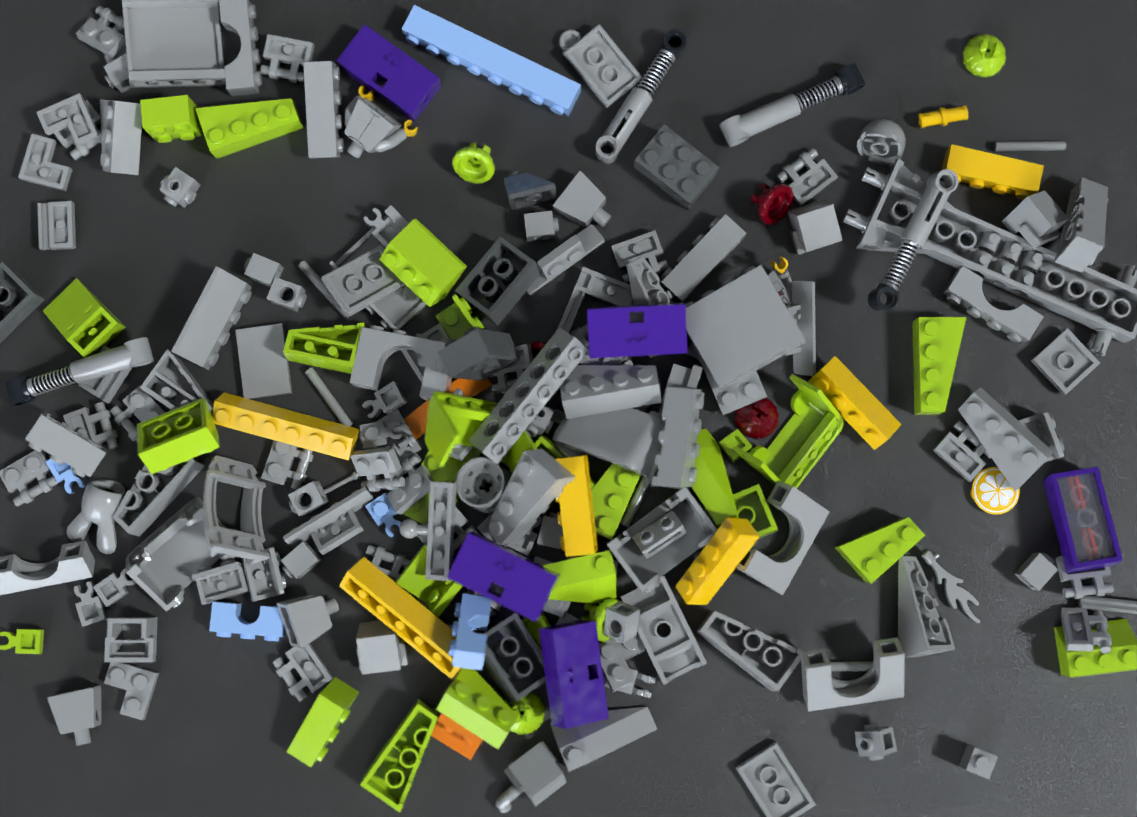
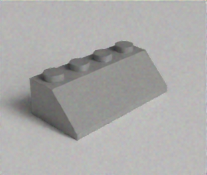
M216 266L171 352L209 370L210 366L213 367L219 358L217 353L221 345L224 346L230 337L228 332L232 324L235 325L240 318L241 312L239 311L243 303L246 304L251 297L252 292L250 290L252 287Z

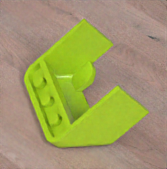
M792 374L789 378L798 387V391L791 398V409L795 412L767 449L759 445L751 449L749 453L738 446L734 450L750 467L772 484L776 485L778 481H781L797 489L841 432L844 426V419L819 388Z
M439 391L432 394L428 404L425 443L438 466H444L455 444L475 447L469 442V439L497 406V402ZM524 430L500 460V462L507 463L512 473L524 451L538 449L526 430Z

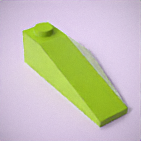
M701 429V432L697 434L699 455L698 458H695L694 468H697L696 482H693V487L690 488L716 526L720 527L727 517L734 518L738 515L720 447L707 429Z
M611 550L543 565L560 574L549 600L594 604L606 599L616 598V571Z

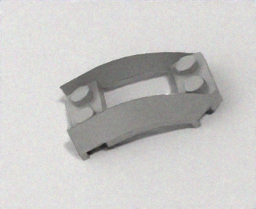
M582 267L557 330L560 327L570 333L585 295L615 306L634 305L630 284ZM629 312L630 322L637 321L635 312ZM575 337L589 350L588 341ZM588 351L578 365H616L622 361L623 357L589 358Z
M217 455L212 458L207 471L203 501L204 529L211 558L215 554L221 553L246 558L248 565L270 558V555L265 552L263 542L266 540L261 517L262 493L266 484L257 479L255 475L258 472L253 465ZM217 481L244 487L240 511L241 531L218 526L216 515Z

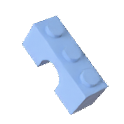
M463 593L461 603H456L454 617L459 618V621L453 622L452 636H456V641L451 640L449 655L454 656L452 666L482 670L487 635L478 634L473 631L487 632L491 599L485 596Z
M212 602L209 631L217 632L216 636L231 637V633L241 634L240 638L255 639V635L264 636L266 641H279V637L286 636L287 632L278 606H260L258 619L254 623H248L241 615L242 603Z

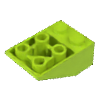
M78 278L43 310L65 339L83 357L98 354L103 346H107L126 328Z

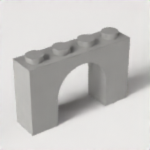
M370 325V328L362 327L350 383L355 387L378 391L383 366L387 358L396 351L410 349L420 353L425 363V372L419 396L423 400L429 401L432 394L436 391L449 393L452 378H449L438 351L445 348V344L450 340L445 338H439V341L430 340L429 336L423 334H416L415 337L408 336L407 332L396 329L391 333L375 325Z
M778 481L766 502L786 515L790 528L788 539L777 553L770 556H765L759 551L750 548L736 568L767 588L783 595L824 524L829 511L795 487Z
M898 637L874 641V661L871 669L862 677L850 681H841L831 677V664L825 648L801 652L803 697L808 712L904 697V652Z

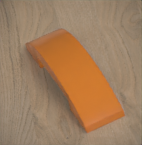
M488 378L483 381L457 379L451 383L449 393L452 394L458 388L462 390L463 396L476 398L491 387L492 383ZM429 401L423 403L404 419L416 440L426 433Z

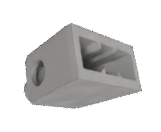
M581 171L578 172L553 204V211L584 228H587L592 220L604 227L611 218V215L602 209L606 203V197Z
M317 594L305 595L277 603L290 644L299 648L305 647L332 627L329 615L339 610L334 598L324 601L322 595Z
M101 685L48 697L59 732L61 734L74 732L76 746L91 743L89 728L99 726L102 722Z

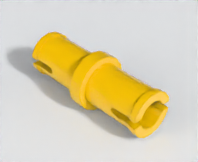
M963 105L949 109L941 107L938 111L919 113L918 121L920 128L940 124L941 126H947L950 122L968 120L967 106Z

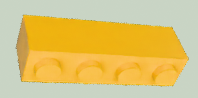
M953 144L946 150L942 170H953L958 176L959 183H968L970 187L976 189L990 188L994 193L1015 194V197L1019 199H1025L1027 196L1038 193L1044 165Z
M836 356L808 381L823 392L840 415L874 450L886 442L902 425Z
M588 455L556 458L557 462L575 476L572 482L567 483L563 488L564 491L555 498L556 502H560L561 512H558L557 518L559 526L563 528V536L560 537L562 551L565 550L566 557L595 554L598 552Z
M727 517L675 587L686 604L707 605L760 537L747 519Z

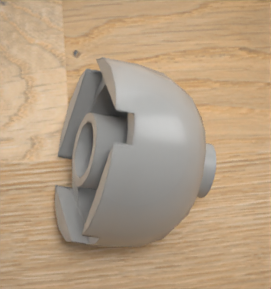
M877 119L871 121L863 128L857 141V149L861 155L864 153L870 156L868 160L872 163L890 165L896 159L902 158L906 138L903 129L895 122Z

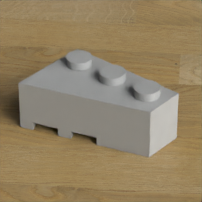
M100 99L102 142L100 162L103 171L138 175L142 129L141 104Z
M167 349L140 388L171 410L205 398L212 415L214 407L212 401L178 355L171 352L172 350Z
M44 411L25 438V440L29 441L28 446L38 452L42 450L51 454L50 459L58 464L63 465L64 462L73 467L71 471L81 477H85V475L91 477L107 450L83 434L70 429V426L66 423H60L50 417L52 414Z

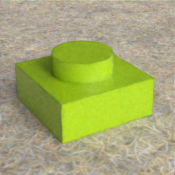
M738 429L719 442V447L733 463L741 458L734 450L736 446L746 452H749L753 447Z

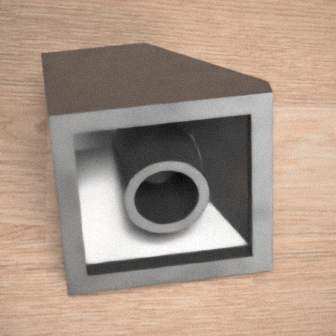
M520 171L508 174V177L504 178L511 210L556 200L555 183L527 172L521 173Z

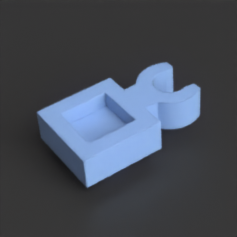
M52 459L46 461L57 482L65 480L64 487L69 494L75 493L72 488L74 482H77L82 488L86 486L85 481L71 471L72 466L65 462L63 465L58 464Z
M384 493L365 507L376 524L380 526L385 523L387 535L394 537L391 527L398 525L400 529L402 522L395 520L394 516L398 513L395 512L388 496Z

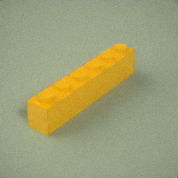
M225 392L214 401L212 418L216 425L349 460L351 458L350 455L356 451L360 429Z
M365 557L347 571L339 585L344 591L449 678L452 679L462 667L452 666L454 656L449 655L451 640L456 641V636H452V629Z

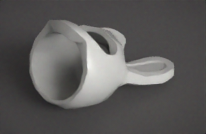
M115 480L91 481L85 488L80 514L67 527L68 538L73 542L84 540L91 524L95 523L98 525V550L104 554L115 552L117 539L114 526L115 520L112 517L126 495L125 487ZM102 489L113 490V491L116 492V493L107 492V491H104V490H102Z

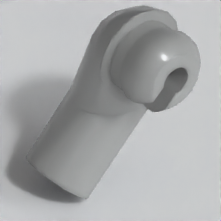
M514 784L511 785L496 799V807L499 808L501 813L508 812L512 807L511 802L524 790L522 789L519 792Z

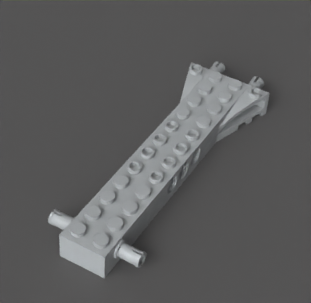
M899 158L887 176L870 167H867L861 181L880 188L881 193L870 216L866 217L848 209L846 217L843 219V223L862 230V235L856 249L897 253L898 249H900L899 246L902 245L900 238L927 185L920 180V176L916 173L913 174L903 165L904 162ZM947 201L923 249H917L918 252L915 253L925 254L957 269L964 266L982 277L983 281L1096 330L1098 334L1090 352L1094 354L1096 351L1098 356H1105L1112 338L1126 343L1135 339L1137 335V289L1134 288L1137 280V268L1134 270V265H1126L1120 281L1089 267H1086L1081 273L1056 263L1057 253L1041 246L1033 248L1026 239L960 211Z

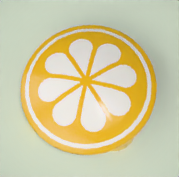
M998 467L982 470L975 477L970 491V495L977 506L989 514L1008 512L1016 505L1020 494V489L1015 492Z

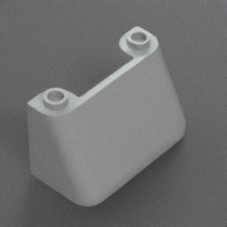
M633 408L566 419L565 416L556 429L552 440L568 449L590 454L620 465L625 469L636 471L637 474L649 478L655 463V457L662 446L658 440L659 431L662 426H665L666 421L662 420V414L650 411V414Z
M685 487L606 544V546L611 550L641 592L646 590L649 593L660 585L658 580L699 548L705 547L717 532V528ZM673 510L687 533L646 559L632 537Z
M195 497L128 554L125 560L126 573L167 612L171 607L176 608L184 600V589L193 582L191 575L197 574L198 569L211 566L218 559L222 561L226 559L232 560L235 556L217 553L211 558L204 529L203 501L200 497ZM217 518L218 526H219V527H222V528H226V527L221 523V521Z

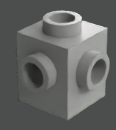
M175 167L171 174L165 176L162 180L160 191L165 195L163 198L174 207L179 204L185 208L187 204H191L194 201L200 184Z
M546 404L525 429L530 438L536 441L542 436L543 432L548 434L554 423L551 420L554 411Z
M878 723L863 725L864 729L855 732V743L858 748L859 757L869 756L870 760L883 759L885 755L897 751L893 726L879 727Z

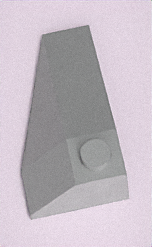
M643 256L627 264L634 305L673 303L671 300L673 295L669 290L664 291L659 284L658 275ZM643 311L635 312L637 321H643ZM686 330L687 339H689L690 336H689V333H688L687 330Z
M902 556L898 559V636L904 652V658L922 657L955 650L949 625L946 619H941L936 607L939 604L936 598H932L927 590L928 581L916 556Z
M648 706L608 710L609 719L568 729L552 726V722H550L568 771L590 763L657 730Z

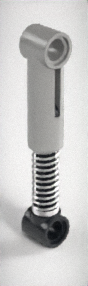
M672 29L665 34L659 54L655 57L653 64L650 65L651 67L648 68L649 71H646L640 84L637 87H633L602 137L597 140L595 154L597 160L601 163L610 164L617 159L618 153L652 102L651 94H654L655 87H658L660 80H663L662 77H665L664 74L667 73L666 70H669L671 64L684 54L687 38L682 31ZM676 41L680 46L673 48L669 45V42ZM623 122H626V123L624 124V126L622 127V129L620 130V132H619V134L617 135V137L614 138L615 135H616V133L618 132V130H619L620 127L622 126ZM603 146H610L613 148V152L605 154L601 151V148Z
M853 63L838 70L835 73V77L826 80V82L823 81L819 85L816 84L815 87L812 86L808 90L805 89L804 92L801 91L796 95L790 93L741 116L730 117L719 126L729 147H733L757 133L800 115L803 108L807 109V106L810 108L811 105L814 106V103L818 104V101L822 102L826 98L833 97V94L835 96L841 93L845 96L853 94L862 89L866 84L856 63Z
M944 169L928 177L927 187L900 238L902 245L899 246L900 249H898L894 260H892V264H890V268L886 272L887 275L884 276L885 279L868 295V304L873 310H892L898 305V288L900 287L899 283H902L901 279H905L903 275L905 276V272L908 271L907 268H910L909 264H912L911 260H914L913 257L916 256L917 249H923L950 193L955 191L958 186V176L953 170ZM940 178H943L945 181L944 188L940 185ZM882 293H884L887 298L885 305H883L880 301V296Z
M138 338L130 340L122 346L73 361L69 367L66 366L61 368V370L57 369V371L54 370L53 372L46 373V375L42 374V376L38 375V377L35 376L34 378L28 376L11 379L5 382L11 405L18 406L35 401V397L41 393L44 394L72 383L82 384L131 367L147 365L154 362L148 338Z

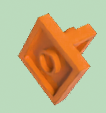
M442 713L431 734L432 737L471 760L483 740Z

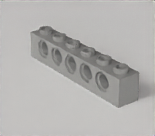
M559 327L469 439V442L498 464L589 350L574 336Z

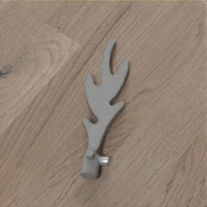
M929 550L925 551L921 556L928 565L932 566L936 575V583L941 584L942 579L944 578L945 580L944 590L950 606L956 609V599H958L967 616L975 623H980V620L973 615L967 605L968 600L976 606L979 605V602L965 589L956 585L957 583H963V580L952 576L936 562V559L939 557L938 553L932 555Z

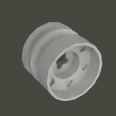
M474 458L465 463L459 470L455 482L456 490L461 500L480 512L493 514L511 478V474L489 458Z

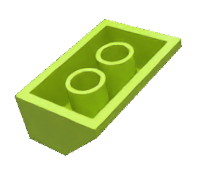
M416 218L388 244L379 258L386 267L429 307L446 298L467 267Z
M205 398L137 424L138 455L151 474L164 471L171 466L189 461L196 456L219 448L218 431Z
M1127 619L1107 621V633L1110 634L1112 640L1109 653H1102L1097 644H1094L1093 651H1067L1063 626L1054 627L1061 675L1079 677L1136 670L1137 639ZM1090 627L1091 632H1097L1093 627Z

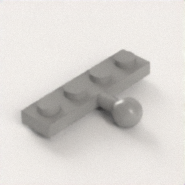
M430 482L428 525H418L412 519L404 520L400 525V533L405 538L411 539L417 534L428 535L425 579L451 580L447 576L453 563L456 483Z

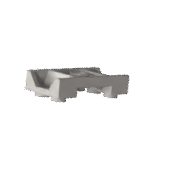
M663 575L658 580L660 585L648 593L646 590L641 592L639 588H636L620 597L624 603L640 609L637 632L663 685L676 677L707 664ZM661 623H667L670 626V633L666 637H661L657 634V627Z

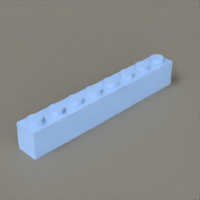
M416 5L413 6L402 27L403 35L408 43L414 46L422 45L426 47L429 53L438 56V54L445 56L448 62L456 66L461 64L467 67V70L474 75L479 76L482 74L488 77V80L495 85L503 84L509 87L508 89L516 95H521L522 93L537 105H542L543 103L558 115L565 114L569 116L581 92V84Z

